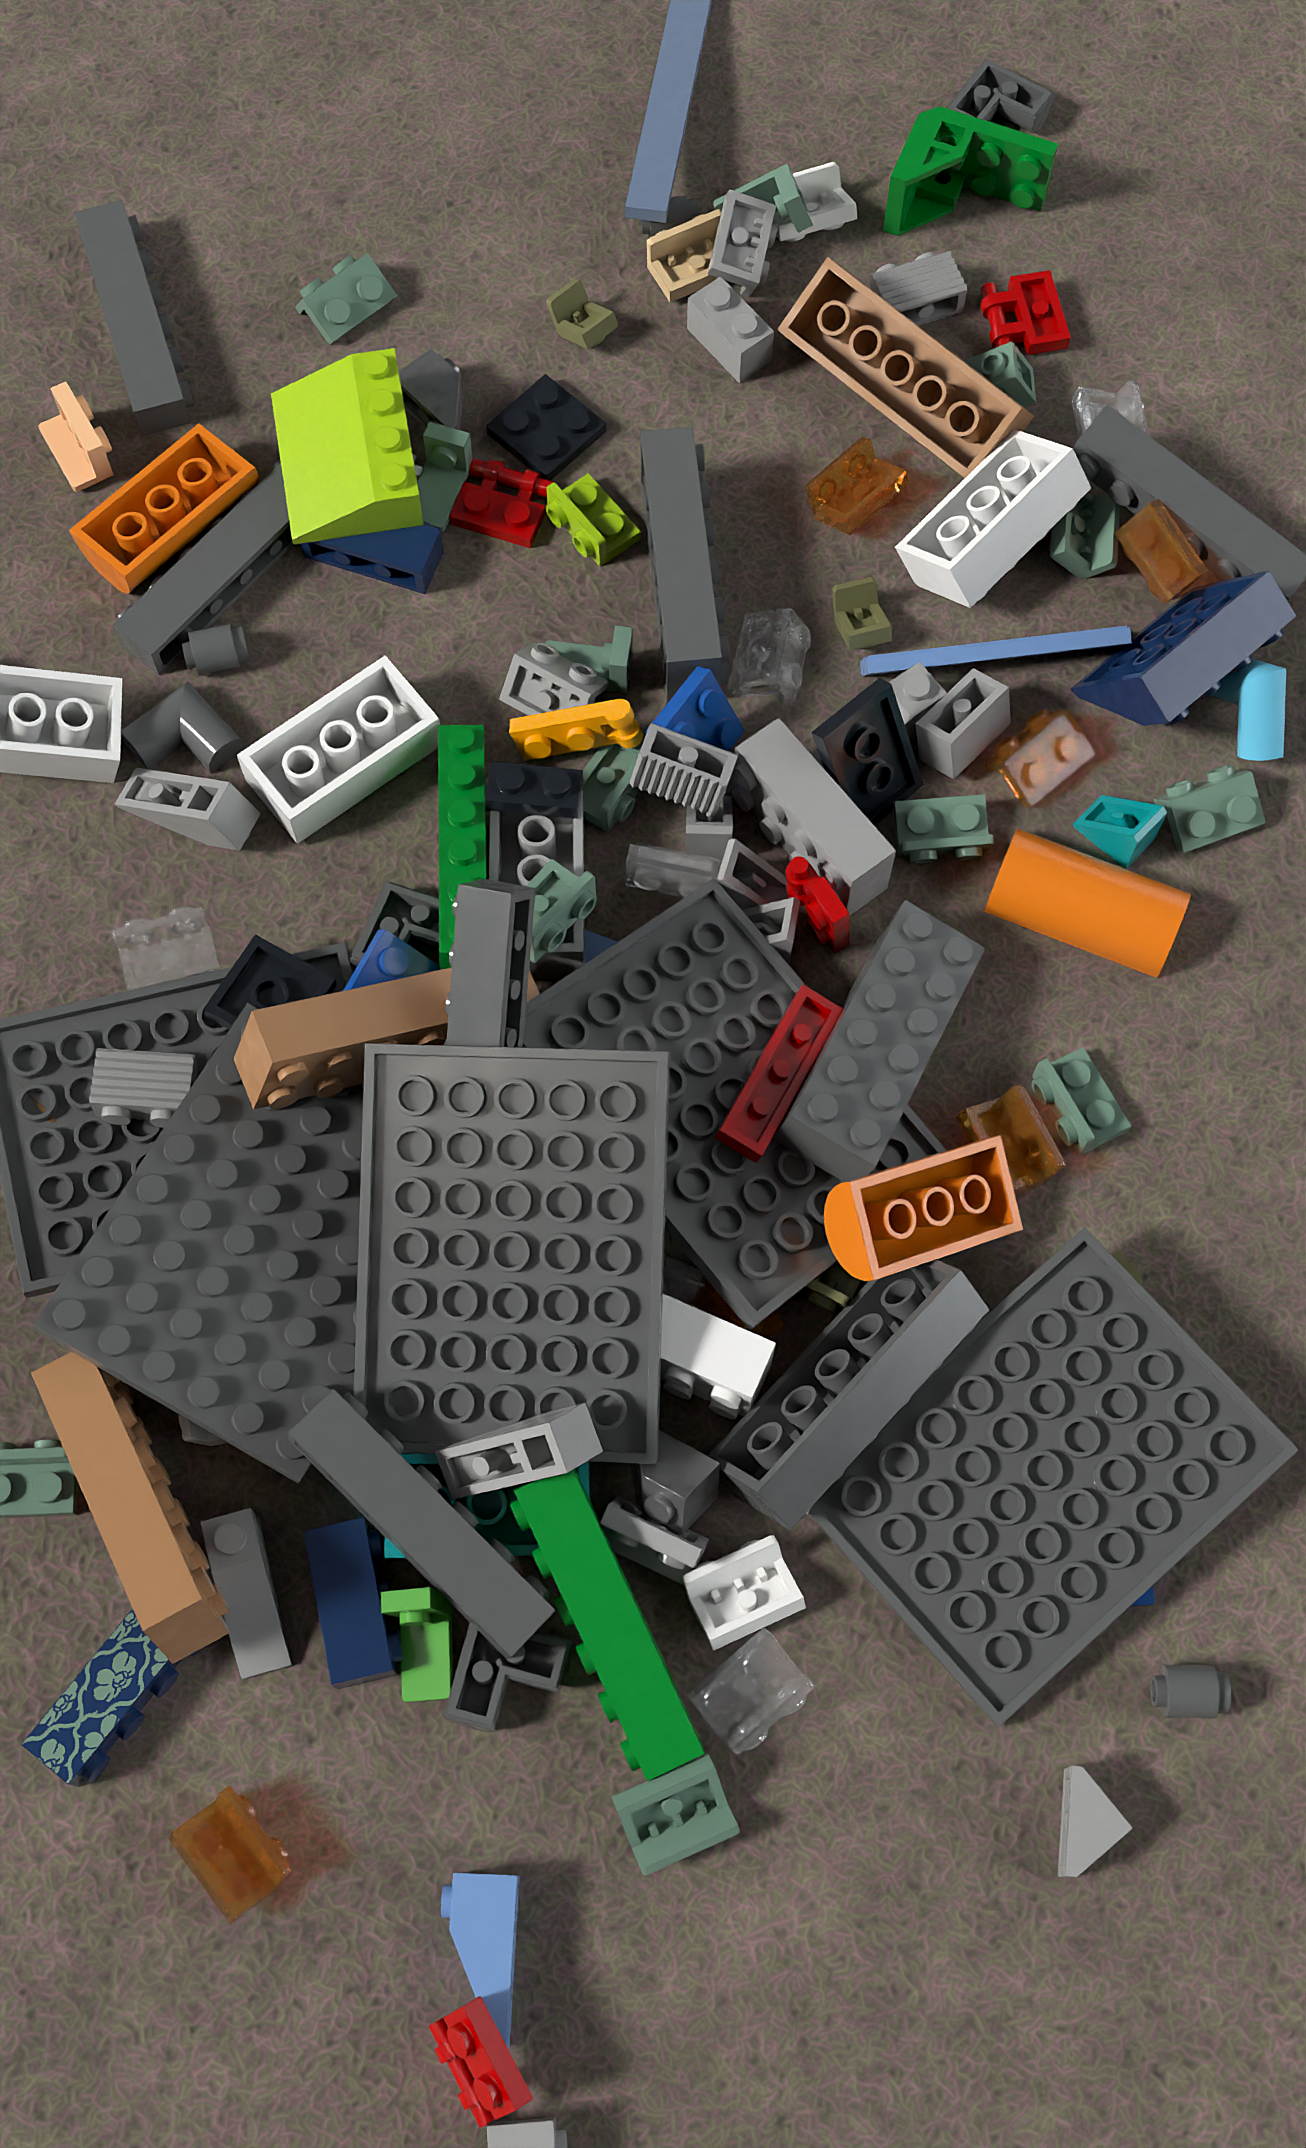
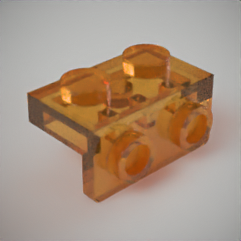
M862 436L805 485V490L815 519L851 535L910 483L906 470L876 458L871 440Z
M1160 499L1148 503L1114 533L1121 542L1125 555L1136 564L1147 580L1149 590L1159 598L1163 605L1187 594L1190 591V586L1208 572V569Z
M1043 709L1035 713L1025 722L1027 728L1018 736L1011 735L1000 741L993 748L995 754L984 763L988 772L1000 770L1024 807H1032L1096 754L1069 709L1052 712L1048 709Z
M1022 1084L1011 1087L999 1099L967 1107L955 1117L969 1143L1001 1135L1015 1195L1044 1185L1066 1166L1058 1146L1055 1144Z
M228 1786L219 1793L213 1803L172 1831L168 1839L231 1925L281 1887L292 1872V1869L289 1865V1856L284 1846L276 1838H269L257 1822L258 1815L253 1804L247 1797L241 1794L237 1795L233 1788Z

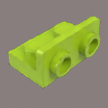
M589 473L563 490L555 482L546 487L548 505L545 508L552 523L558 528L564 526L572 535V541L577 551L585 558L591 556L600 567L641 540V531Z

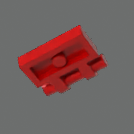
M1050 270L1010 276L1008 283L1009 291L998 292L997 286L993 282L981 286L982 300L980 307L983 317L988 319L990 323L989 339L993 349L1009 342L1017 343L1023 341L1027 355L1068 349L1071 337ZM1015 311L1017 322L1007 323L1005 313Z
M473 458L469 468V475L482 478L483 481L481 486L464 481L449 515L450 525L531 549L545 516V505L532 501L535 494L547 498L546 487L552 484L553 481L543 479L540 473L526 470L525 473L506 468L504 467V462L490 459L488 462ZM499 484L519 489L517 497L496 491Z
M794 857L786 867L788 898L795 897L800 901V906H805L810 918L806 925L811 935L820 946L827 943L835 954L850 945V913L825 877L820 878L813 866L804 857Z
M481 1996L428 2026L438 2045L434 2051L440 2063L447 2062L461 2090L457 2094L458 2099L464 2110L470 2108L480 2128L494 2119L497 2120L518 2110L534 2099Z

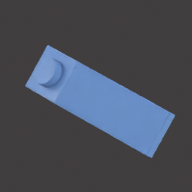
M453 1873L452 1884H443L441 1918H450L449 1931L475 1997H482L507 2048H509L520 1877L515 1875Z

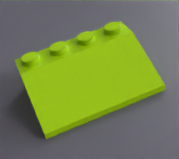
M395 348L351 354L271 393L293 545L424 525Z

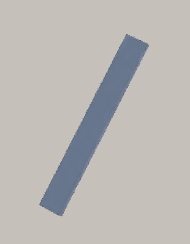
M712 0L670 1L625 204V218L666 223Z

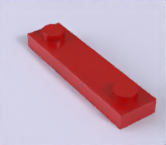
M802 984L714 1138L757 1163L842 1013L843 1009Z

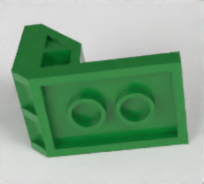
M941 106L919 113L890 176L883 231L900 236L953 212L963 187L972 189L981 196L997 197L1012 202L1019 208H1031L1041 212L1047 196L1058 143ZM937 178V179H940V180H944V181H947L948 183H947V184H939V183H937V182L935 181V179Z

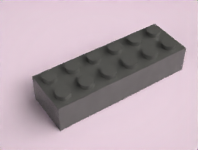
M693 426L640 431V480L666 703L671 700L697 666L711 669L719 685L728 684L727 662H729V644L727 635H723L722 623H724L723 598L718 596L717 592L719 565L717 557H713L712 546H714L713 520L708 519L707 508L710 507L708 481H703L702 471H705L703 444H695Z
M905 900L882 930L841 1007L843 1009L772 1139L843 1182L868 1175L876 1167L985 947Z
M933 1260L874 1281H868L847 1306L843 1308L709 1453L708 1457L720 1463L719 1478L734 1496L788 1530H791L799 1520L804 1518L815 1502L843 1475L845 1469L861 1451L874 1441L880 1430L899 1409L909 1402L916 1390L942 1365L944 1359L965 1336L974 1330L976 1324L989 1311V1308L963 1272L958 1268L938 1260Z

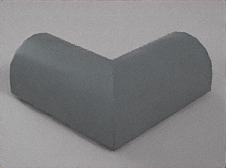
M985 58L946 108L989 122L995 115H998L1032 133H1036L1049 114L1055 93Z
M186 682L121 730V741L149 770L183 744L211 774L246 748L245 742L189 682Z
M386 880L350 957L353 967L356 969L375 934L381 929L388 930L408 945L415 941L439 949V898Z
M470 1623L443 1717L450 1722L464 1727L494 1732L508 1680L555 1693L560 1692L570 1659L572 1640L535 1631L512 1657L506 1659Z

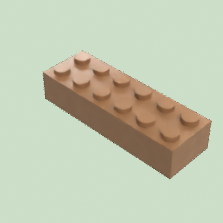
M829 257L826 258L777 329L964 478L1014 430L1023 432L1035 416Z
M452 968L251 1011L234 1056V1062L253 1110L271 1106L273 1109H281L301 1098L317 1095L318 1098H327L339 1093L343 1088L360 1084L364 1087L365 1043L443 1046L447 1039L448 1015L445 1005L451 988ZM530 971L526 1003L540 994Z
M73 1352L31 1372L142 1631L172 1664L229 1634L230 1632L222 1615L230 1612L229 1607L216 1583L212 1585L205 1571L210 1568L209 1563L196 1540L192 1541L186 1527L190 1526L188 1517L177 1498L173 1499L167 1487L171 1484V1480L158 1457H154L149 1447V1444L153 1443L142 1419L140 1416H135L130 1406L134 1403V1399L126 1383Z

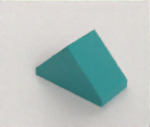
M1101 795L1073 823V826L1120 866L1127 869L1155 840L1167 812L1164 806Z

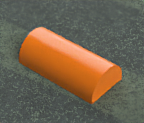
M198 423L74 525L69 532L92 566L119 591L129 594L239 502V499L246 491L254 489L259 484V476L252 464Z
M1017 828L984 912L1157 978L1173 945L1191 893Z
M1001 1135L988 1137L840 1183L830 1191L824 1207L826 1236L834 1256L850 1275L863 1281H874L1023 1230Z

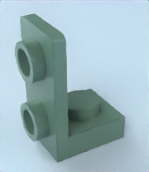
M788 164L734 190L776 205L775 212L779 211L783 220L791 218L798 233L813 226L802 192ZM725 195L713 202L715 210L720 209L722 211Z
M1013 342L964 360L1024 408L1036 403L1033 368Z
M429 421L423 434L427 461L417 484L423 521L430 523L443 532L447 527L449 515L464 481L466 482L469 475V468L473 459L471 439L468 432Z
M615 625L612 643L604 642L603 647L551 640L546 641L545 644L554 647L560 656L574 663H582L592 667L598 676L608 681L605 691L627 693L633 658V627Z

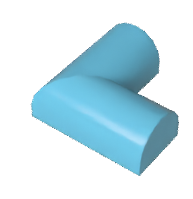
M1253 659L1244 668L1234 673H1228L1219 680L1221 687L1211 696L1238 705V757L1255 761L1282 758L1284 754L1286 668Z

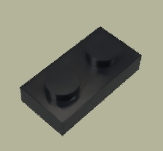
M491 761L485 796L486 810L578 819L584 781L583 770Z

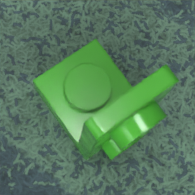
M431 1587L381 1592V1613L400 1618L401 1646L404 1660L401 1661L402 1700L408 1703L448 1700L454 1680L452 1604L437 1589Z

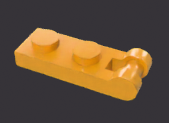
M624 699L609 700L510 719L509 734L524 760L541 759L547 756L585 751L591 748L618 743L623 748H633L639 745L644 737L640 724L634 719V712L630 703Z

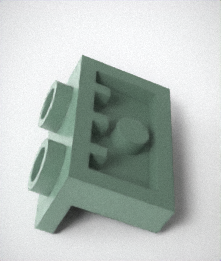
M985 794L904 800L893 803L898 858L910 857L911 864L932 863L937 861L938 854L955 853V860L979 859L983 857L982 851H988L994 844L993 835L989 834Z
M1084 1047L1051 1063L1048 1058L1038 1062L1032 1075L1034 1080L1031 1082L1034 1094L1042 1105H1050L1058 1119L1055 1121V1126L1060 1138L1067 1146L1073 1144L1079 1156L1130 1130L1131 1125Z
M60 1440L35 1441L34 1448L15 1449L14 1443L0 1442V1518L77 1516L78 1481Z

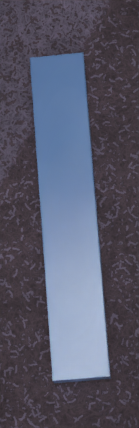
M1119 626L870 655L862 658L860 661L862 676L904 672L918 662L926 669L1118 647L1132 643L1130 627Z

